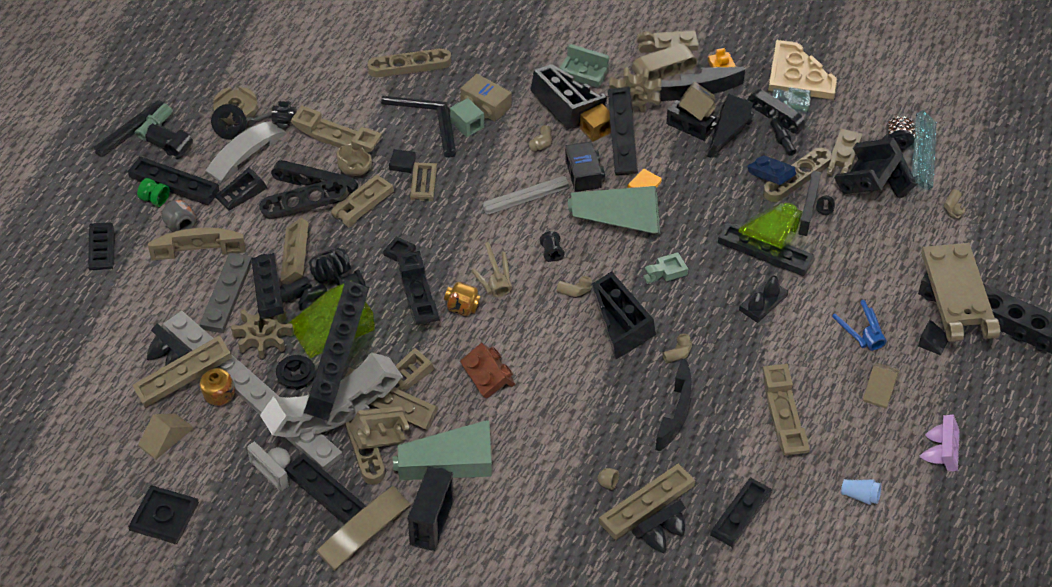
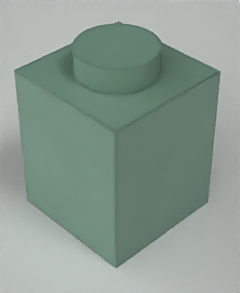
M469 98L450 107L451 123L466 137L484 128V112Z

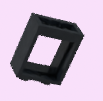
M427 467L408 515L409 541L411 546L435 552L454 502L453 472L447 471L444 468Z

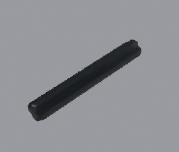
M156 100L95 145V153L103 157L132 136L145 123L146 117L153 115L164 103Z

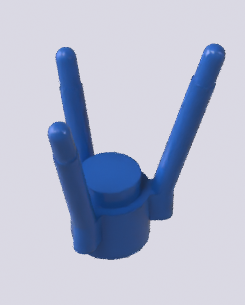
M861 300V305L870 326L863 330V337L855 332L837 314H833V318L859 342L862 348L868 346L869 350L873 351L882 348L886 344L887 340L881 331L873 308H868L865 300Z

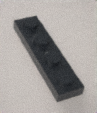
M630 86L607 89L615 174L638 173Z
M141 156L128 170V175L132 179L142 182L145 178H150L156 184L162 183L167 185L170 192L205 205H209L220 190L218 183Z
M727 222L718 237L719 244L801 276H805L814 260V254L731 222Z
M275 253L261 254L251 258L260 319L284 314Z
M305 453L285 467L288 477L343 524H346L366 507L362 501Z

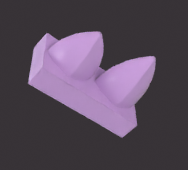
M954 414L943 415V424L932 428L926 433V437L930 440L942 444L927 449L919 456L931 463L945 464L947 471H958L959 427Z

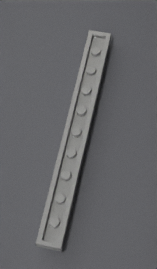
M180 311L163 323L164 329L190 352L214 339L183 311ZM232 355L233 358L216 368L224 369L230 374L235 386V393L258 414H261L272 397L279 396ZM309 431L300 433L298 437H285L324 470L343 457L342 451L321 433L312 434Z

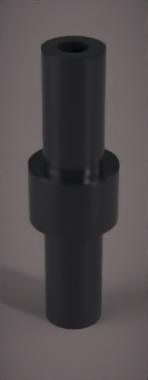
M773 119L770 125L776 133L777 141L780 145L784 146L789 156L796 154L797 150L791 142L790 134L786 129H783L778 119Z

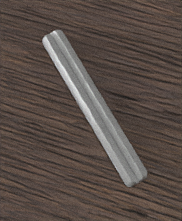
M561 176L483 202V210L489 215L568 188L569 183L565 176Z

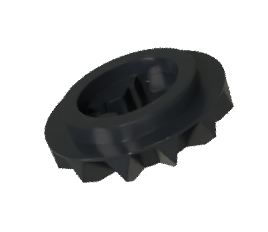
M223 104L213 112L211 125L219 137L231 140L245 131L247 117L243 109L235 104ZM232 113V120L238 124H232L227 130V122L223 118H228Z
M288 356L281 360L276 367L279 384H284L286 389L294 387L297 390L299 386L307 387L309 381H314L315 365L306 356ZM300 368V374L292 377L291 371L296 372Z

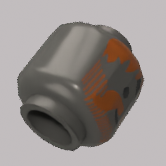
M173 200L162 210V220L172 232L192 229L196 223L195 212L183 200Z

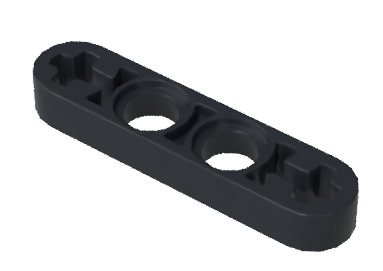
M284 160L277 161L271 171L272 176L276 180L298 186H309L323 182L322 180L328 181L339 178L346 183L349 195L358 189V183L352 177ZM340 186L336 187L335 194L340 193Z
M332 179L267 196L260 202L259 208L266 218H281L341 202L348 197L349 189L342 179ZM337 186H340L341 188L339 194H335L334 192L336 191ZM324 189L328 190L329 197H327ZM314 191L321 192V197L317 201L310 200V195ZM290 198H299L296 206L289 207L287 205ZM280 201H282V204H283V206H284V209H282V208L280 207V206H281ZM270 204L275 206L272 212L268 211Z

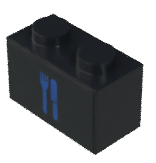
M592 141L565 145V161L574 191L600 189L602 187V180L605 179V170L603 166L599 165V151L594 149Z

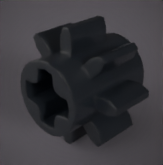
M278 101V106L273 105L272 122H278L277 127H290L291 119L297 112L296 107H291V102Z

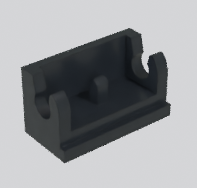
M676 100L667 109L666 124L705 141L715 129L716 123L714 121L717 117L712 115L707 121L704 119L700 120L693 114L683 111L679 107L680 101Z

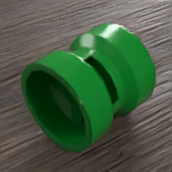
M145 178L140 183L137 191V196L140 200L151 201L157 207H161L168 200L170 189L167 185L162 183L156 184L150 178Z

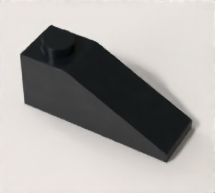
M728 93L722 104L706 157L711 158L736 137L746 124L750 125L754 116V112H751L753 102Z

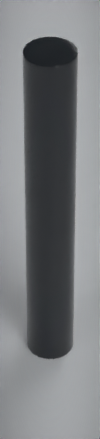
M382 96L381 104L433 110H437L439 105L448 106V102L392 96Z

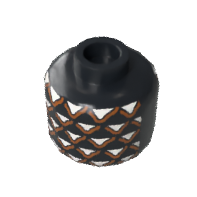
M898 116L892 118L886 125V134L891 135L895 139L900 149L909 148L916 140L915 124L908 117Z

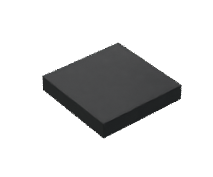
M150 485L128 526L129 531L177 545L199 504V500Z

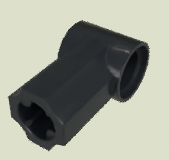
M152 123L145 135L146 141L163 148L168 156L173 155L175 159H179L193 144L192 137L184 130L174 132L159 124Z

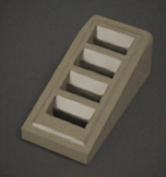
M416 348L396 365L399 372L407 378L405 381L402 379L398 381L399 386L397 389L405 392L434 370L432 362ZM416 362L420 365L418 369L413 365ZM407 368L413 371L411 375L406 371Z

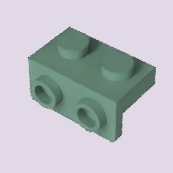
M569 44L567 47V57L559 69L572 75L574 81L599 88L609 72V56Z

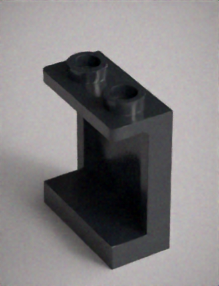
M894 138L858 142L853 147L858 157L857 162L850 172L836 174L834 179L844 194L881 190L903 157V154Z

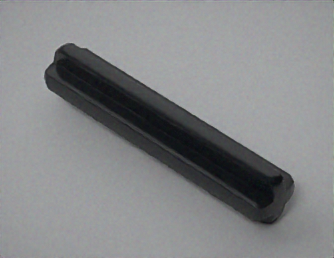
M439 105L437 107L444 156L446 158L455 157L456 148L449 107L447 105Z

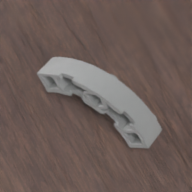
M371 352L357 369L341 380L328 421L303 413L309 395L291 398L273 396L260 416L274 436L298 437L300 433L309 431L312 434L325 432L353 420L358 411L369 410L368 405L377 397L383 398L402 378V375L389 357Z

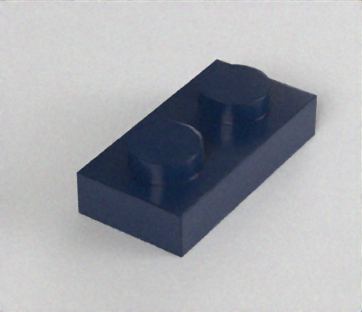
M764 155L748 165L749 173L778 185L783 184L796 175L794 166Z

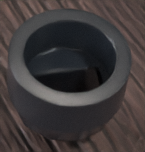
M824 195L817 200L816 209L820 214L829 215L834 211L835 201L831 196ZM824 200H828V209H824Z

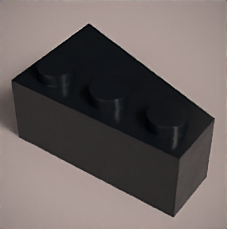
M550 64L535 69L530 91L568 129L580 125V114L600 104L606 107L607 95L603 93L600 95L590 90L591 86L586 83L582 86L575 82L572 75Z

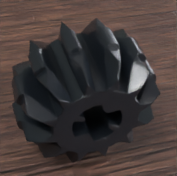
M342 248L324 251L313 256L309 261L311 274L318 281H327L342 276L351 268L349 256L346 254L345 249Z

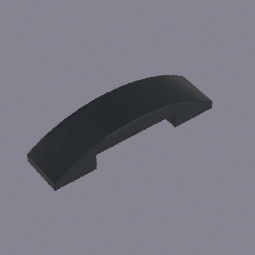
M420 251L397 255L404 291L415 325L440 321L435 300L432 299Z
M681 358L675 377L674 391L681 393L673 419L662 418L656 437L655 450L657 451L663 450L674 440L682 429L688 414L692 379L686 359Z

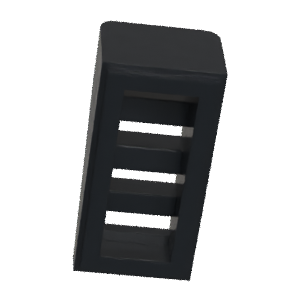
M248 167L221 190L215 198L230 211L263 192L267 186L262 178ZM237 191L239 194L235 196L233 192ZM227 195L232 198L229 202L224 198Z
M111 222L89 224V271L113 269L115 231ZM95 258H107V260H95Z

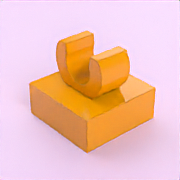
M725 48L717 49L716 55L708 56L710 67L736 66L729 52L725 53Z

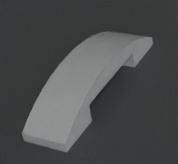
M271 121L260 123L247 129L230 141L217 154L207 167L206 173L220 183H223L238 171L237 165L266 143L270 146L286 135V131L277 127Z

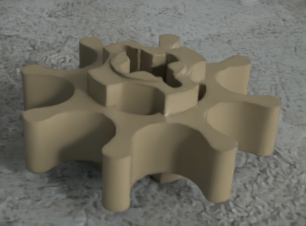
M625 67L623 72L624 79L609 78L610 89L630 86L632 107H639L641 112L646 113V102L660 104V93L654 91L661 90V79L648 81L649 70L647 68L643 69L642 74H636L635 76L630 74L629 68Z
M243 309L240 313L241 319L245 324L231 326L233 337H245L238 342L240 352L244 353L249 347H257L260 359L265 357L264 350L269 346H275L279 351L283 352L285 350L284 340L280 339V337L294 335L291 323L280 324L287 319L285 309L284 314L260 319L259 313L250 315Z

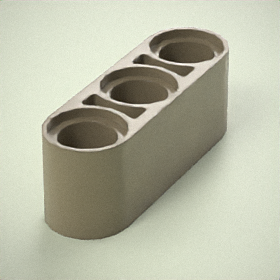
M678 44L637 58L632 64V70L635 74L640 75L643 69L647 68L649 70L648 81L662 80L669 75L674 76L686 72L687 69H694L697 65V59L685 44Z

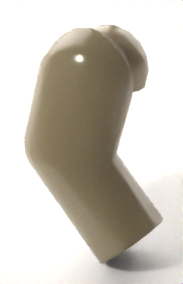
M548 125L542 126L540 128V135L530 140L529 147L532 151L543 150L551 145V127Z
M956 189L950 192L944 202V207L951 217L960 218L965 213V207H960L962 204L958 203L962 194Z
M582 276L579 279V283L574 285L559 281L556 292L572 297L581 296L592 289V279Z
M680 334L677 337L678 343L675 349L662 353L666 364L681 360V358L685 359L689 355L692 341H690L688 334Z

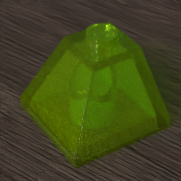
M781 203L753 216L739 228L738 232L782 249L795 237L803 211L798 210L793 204Z

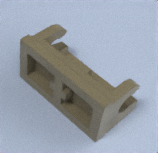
M402 407L358 411L349 429L359 448L364 449L404 443L405 437L401 431V426L406 431L409 430V425L402 412Z

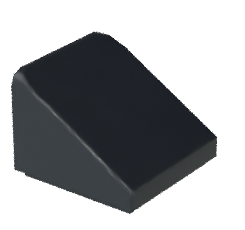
M929 320L920 337L918 347L942 355L948 343L946 333L933 321Z

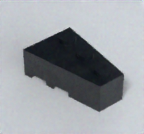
M612 271L592 283L595 301L616 359L656 335L652 316Z

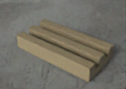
M414 163L410 200H434L437 163ZM419 168H423L421 190L416 192ZM431 169L429 193L425 192L427 171Z

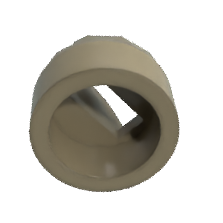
M612 468L603 469L597 477L598 483L606 489L614 490L619 479V471Z

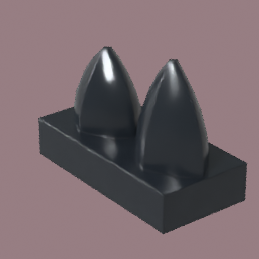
M773 275L739 306V311L758 323L788 296V290L780 286L778 277Z
M158 323L151 329L156 336L148 348L147 360L158 358L171 348L165 361L166 366L190 352Z
M680 499L638 524L631 531L637 539L642 537L656 551L666 553V537L661 524L673 534L683 536L685 533V519L682 511L686 507Z

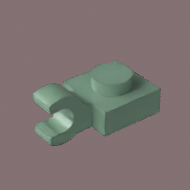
M674 253L657 258L656 265L646 266L645 271L647 274L643 278L647 284L658 281L662 276L665 281L686 276L688 268L679 253Z

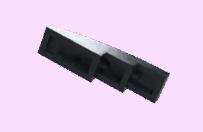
M745 67L701 68V74H680V80L661 81V90L658 91L660 93V102L681 100L693 81L712 94L743 85Z

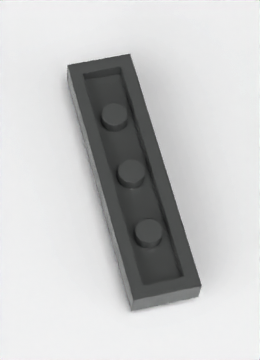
M229 252L199 324L203 330L224 333L251 267L252 256Z

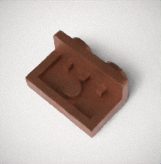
M481 342L461 359L460 363L482 396L488 398L503 385L508 384L513 387L516 383L511 377L514 375L511 369L499 360L502 356L493 346L489 348Z

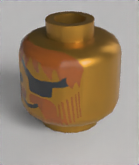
M456 282L453 288L448 286L444 296V300L448 301L447 309L462 316H469L471 313L475 314L481 298L478 295L477 288L462 282Z
M220 368L211 369L203 374L200 379L201 391L204 399L209 404L215 406L223 405L233 398L235 386L230 374L226 370Z

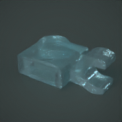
M789 87L788 91L773 89L772 96L774 98L776 97V99L794 110L808 112L810 90Z

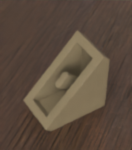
M876 363L873 366L863 401L887 409L900 370Z
M176 413L153 414L138 446L157 460L193 429V426Z

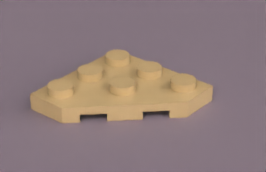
M776 40L768 91L834 100L837 78L832 73L828 74L822 69L823 65L812 55L808 56L803 52V47L799 43Z

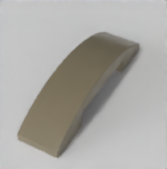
M302 105L291 119V123L310 137L339 148L351 144L354 150L358 151L364 148L365 152H372L382 137L381 133L364 127L356 131L322 119L321 112Z
M221 228L180 230L158 237L148 243L151 261L175 259V251L221 247L222 254L246 252L243 234Z
M788 364L763 366L768 407L783 454L808 453L810 448L805 429L801 428Z
M392 486L349 520L316 552L335 571L355 551L389 522L397 518L411 504Z

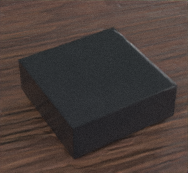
M394 149L389 163V170L411 173L416 159V152Z
M396 236L383 251V256L398 262L397 255L414 252L416 245Z

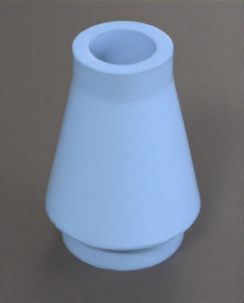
M844 479L841 494L869 505L871 503L878 504L881 494V483L875 482V479Z

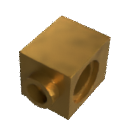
M603 104L580 114V129L592 142L611 133L610 113Z

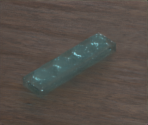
M922 110L916 113V138L914 140L912 174L917 184L924 190H929L933 188L937 123Z

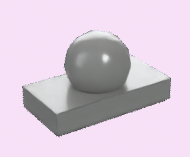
M255 441L247 446L249 461L279 491L286 489L289 484L287 473L284 470L291 461L287 450L275 447L266 453Z

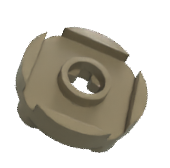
M238 87L239 90L226 88L214 97L213 109L215 111L216 108L223 104H240L238 107L243 109L247 118L254 117L258 111L256 96L251 90L244 87ZM232 113L228 118H223L227 124H238L232 120Z

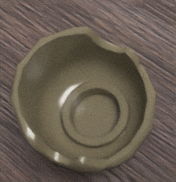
M347 144L337 150L338 168L346 175L361 176L367 173L372 166L371 155L365 152L364 148L357 151L353 149L351 144Z

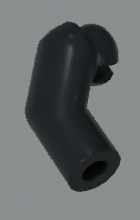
M324 284L304 290L298 302L300 311H303L305 314H310L314 311V299L327 295V288Z

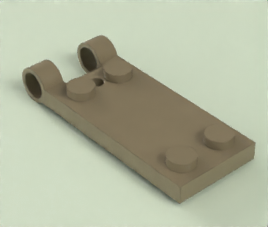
M970 243L923 247L921 254L948 342L963 341V326L977 324L981 325L985 339L999 338V321L997 318H994Z

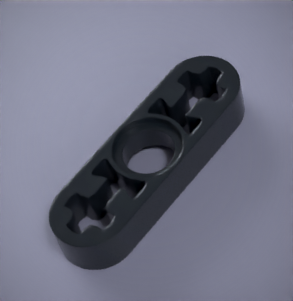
M757 89L748 96V101L753 102V109L769 119H778L782 127L793 134L804 127L805 120L799 112L765 91Z

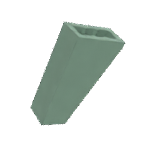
M655 186L571 193V198L568 199L569 212L573 213L574 217L660 234L657 187Z
M489 421L478 422L398 445V456H393V471H398L399 480L423 479L428 466L444 468L447 471L453 472V478L492 476Z

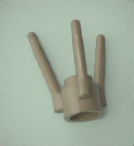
M486 242L485 246L494 274L489 277V282L487 283L476 269H472V273L484 286L488 295L493 294L494 297L508 295L513 287L510 282L506 252H502L503 275L499 272L490 243Z

